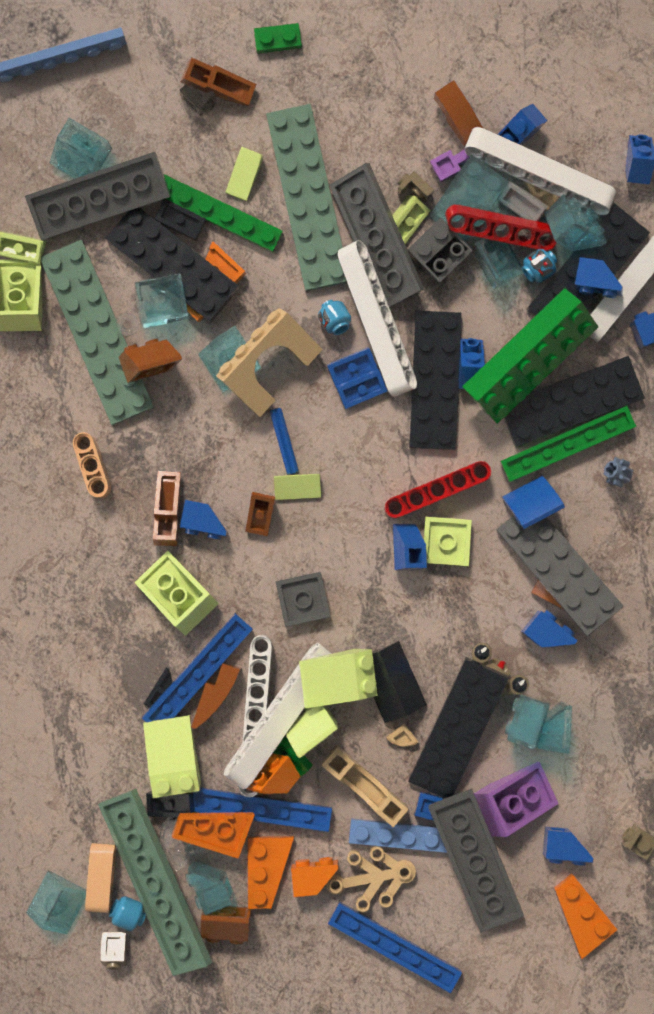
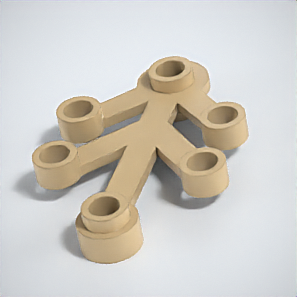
M373 846L370 850L371 858L374 861L381 860L391 868L382 871L363 858L359 851L351 850L347 855L348 863L353 866L358 865L368 873L346 878L339 874H334L327 882L326 887L331 894H340L344 888L370 883L364 894L356 900L357 909L361 912H366L370 908L371 899L383 881L393 879L386 892H382L379 895L380 905L390 907L393 903V896L401 884L409 883L414 879L416 875L414 864L406 859L397 861L385 853L381 846ZM374 850H380L382 852L379 857L373 856ZM357 854L359 858L357 861H351L350 856ZM407 868L409 873L403 876L400 874L401 869ZM337 881L340 883V887L333 889L331 884ZM383 896L390 897L388 903H383L381 899ZM365 900L367 906L362 908L359 906V902Z

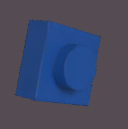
M420 792L414 815L433 820L428 805L443 800V798Z

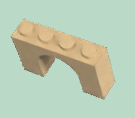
M280 308L269 314L264 325L252 333L251 339L236 350L235 356L229 362L224 363L216 375L259 417L276 401L256 379L255 364L260 354L269 347L284 346L299 362L308 366L323 350L287 312Z

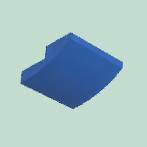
M369 347L326 364L345 409L387 392Z
M543 476L502 496L505 505L512 511L516 521L523 529L565 508L558 494Z

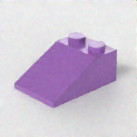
M540 762L533 763L492 782L474 793L492 837H508L559 804Z

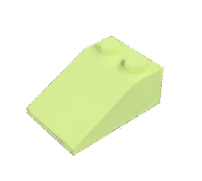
M0 259V331H42V262L37 264L17 259Z
M169 551L135 582L168 620L185 636L219 604Z
M351 649L299 661L305 708L351 702L377 696L372 649Z
M326 706L304 707L305 711L297 717L287 731L286 736L299 758L338 729L337 720Z
M190 715L144 722L148 770L153 798L200 791L201 777Z

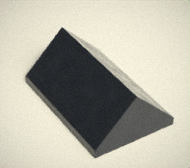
M399 641L372 652L377 696L373 698L384 723L406 717L427 705Z

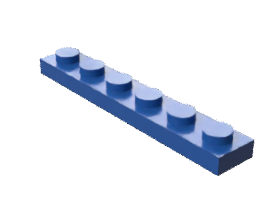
M235 613L142 716V719L145 722L174 718L253 628Z
M201 787L200 791L193 792L194 812H254L253 821L329 832L332 807L261 796L245 797L241 793Z
M340 901L328 921V924L449 993L452 992L462 974V971Z

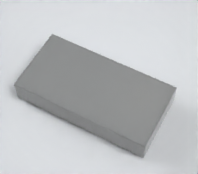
M512 180L497 199L521 218L539 221L548 208L546 204Z

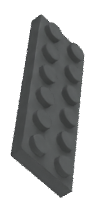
M155 151L26 195L25 199L40 239L43 240L171 197Z
M370 163L361 165L330 184L353 241L361 240L369 252L389 308L425 290Z
M513 515L496 529L587 637L624 607L547 517L523 529Z
M473 789L428 805L480 933L524 917L523 910Z

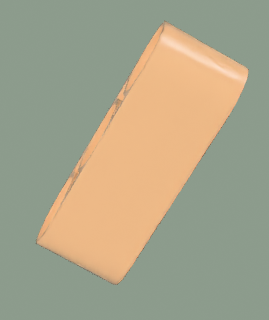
M79 433L73 439V447L87 490L94 497L105 498L111 492V484L97 441L88 433ZM84 438H89V448L82 450L80 448V441ZM94 459L97 461L98 466L95 471L89 472L87 463ZM98 481H102L105 485L104 491L100 494L94 491V485Z
M91 844L85 911L110 913L116 845Z

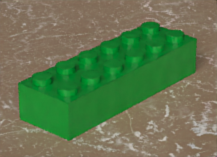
M564 288L462 387L478 406L498 424L573 353L579 345L591 336L599 326L583 303Z

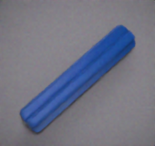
M275 408L270 410L271 419L286 473L292 475L299 471L282 409Z

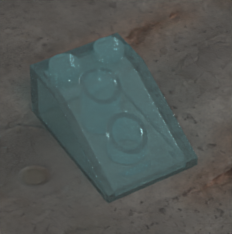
M471 155L429 217L434 221L442 218L447 223L445 212L452 205H462L490 211L509 181ZM454 216L451 221L457 222L462 216ZM482 220L476 221L474 226H479ZM457 233L465 243L471 237L470 235Z

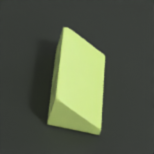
M408 195L392 215L405 244L431 211L413 195Z
M0 232V256L37 264L41 263L46 240Z
M320 474L274 476L275 500L321 498Z

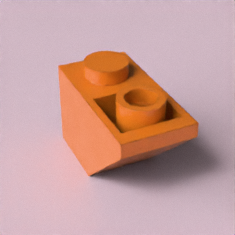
M272 753L253 782L246 789L262 794L288 793L301 776L289 756Z
M323 857L319 859V862L301 859L297 860L296 864H292L291 873L294 897L318 895L338 870V860H333L332 857Z

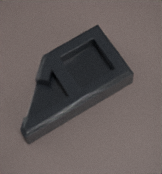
M168 667L165 668L144 702V705L149 708L173 683Z

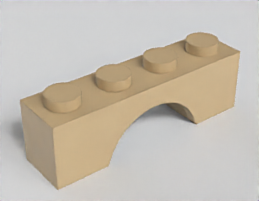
M338 745L322 761V766L328 772L356 792L392 827L409 810L407 804Z

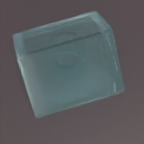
M482 239L474 244L473 253L493 290L524 274L522 266L509 243Z
M48 870L26 913L41 929L68 934L86 899V890Z

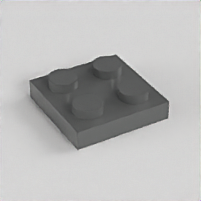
M321 572L275 581L285 627L330 617Z

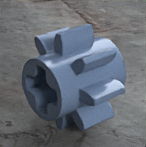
M614 457V461L608 462L604 468L603 474L608 477L606 482L619 487L630 482L633 470L629 468L630 462Z

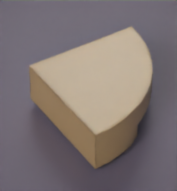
M405 723L386 737L392 744L402 747L413 746L418 743V740Z

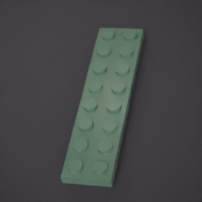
M311 104L266 113L305 292L347 283L338 258V250L343 247Z
M82 239L42 256V265L111 425H116L155 408L143 379L127 383L118 357L128 345Z
M137 789L102 801L98 806L139 900L143 904V909L172 975L175 976L207 967L212 963V960Z

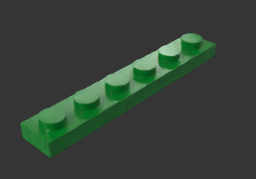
M164 174L171 197L165 199L205 218L207 222L272 253L274 252L283 234L282 230Z
M625 406L501 460L500 464L508 482H511L635 428L636 424L628 406Z

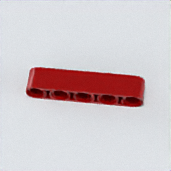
M452 205L445 212L449 228L456 233L538 250L544 249L545 251L553 249L557 244L556 234L547 223L462 205ZM454 216H462L457 222L451 221ZM484 220L481 226H474L476 221ZM499 225H506L503 230H496ZM521 230H528L526 234L518 235ZM550 234L547 239L540 240L542 235Z
M484 461L470 464L390 498L385 503L384 511L390 518L402 517L486 481L491 476V467ZM476 466H482L485 469L486 474L484 478H477L475 476L474 469ZM455 475H461L464 478L463 487L459 488L453 484L452 480ZM434 484H440L443 487L444 491L441 496L432 494L431 487ZM412 493H419L422 496V503L420 505H413L410 502ZM395 501L401 505L399 514L390 513L388 507L391 502Z

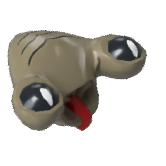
M480 642L473 647L471 652L472 660L508 676L510 675L505 661L498 659L488 661L492 656V648L487 643ZM521 674L513 676L510 680L508 679L500 697L505 695H522L527 692L529 688L528 678Z

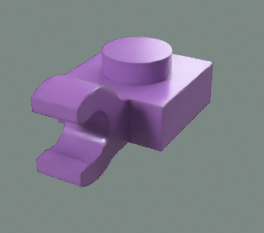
M451 150L432 159L430 164L441 183L460 173L459 165L469 162L471 157L464 150L454 156Z

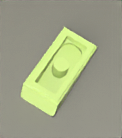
M241 147L225 192L226 194L245 201L248 200L263 161L262 154Z

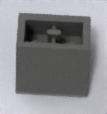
M442 218L436 221L407 249L412 262L423 273L438 283L473 252L457 233L449 228Z

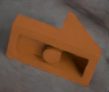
M252 492L245 532L268 536L275 506V496Z

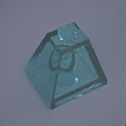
M180 273L134 283L139 322L143 328L189 319Z
M236 326L216 337L198 354L223 393L229 388L216 375L219 373L220 367L235 356L236 350L241 345L246 344ZM258 361L255 364V372L261 369Z
M560 701L536 722L535 728L531 730V742H534V746L537 749L569 753L572 705Z

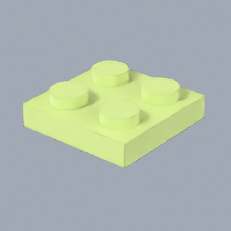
M425 517L424 541L426 543L427 563L469 566L472 520Z

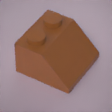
M152 339L141 347H138L137 344L130 345L124 348V352L118 357L127 383L169 372L182 360L180 353L167 339L162 341Z
M205 904L201 914V937L205 938L207 942L218 943L220 940H230L231 944L248 942L251 909H248V907Z

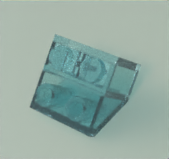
M69 117L57 136L49 163L76 179L99 171L112 151V147L108 140Z
M563 194L544 213L555 242L570 251L604 246L607 243L603 234L604 229L598 223L597 213L591 208L586 209L576 198L571 199Z
M520 695V698H516L512 707V711L515 712L513 720L508 721L505 729V734L508 735L507 740L531 749H537L550 703L529 695Z
M196 859L191 861L186 879L190 888L194 887L197 896H194L198 909H203L204 914L207 915L231 905L234 891L226 872Z

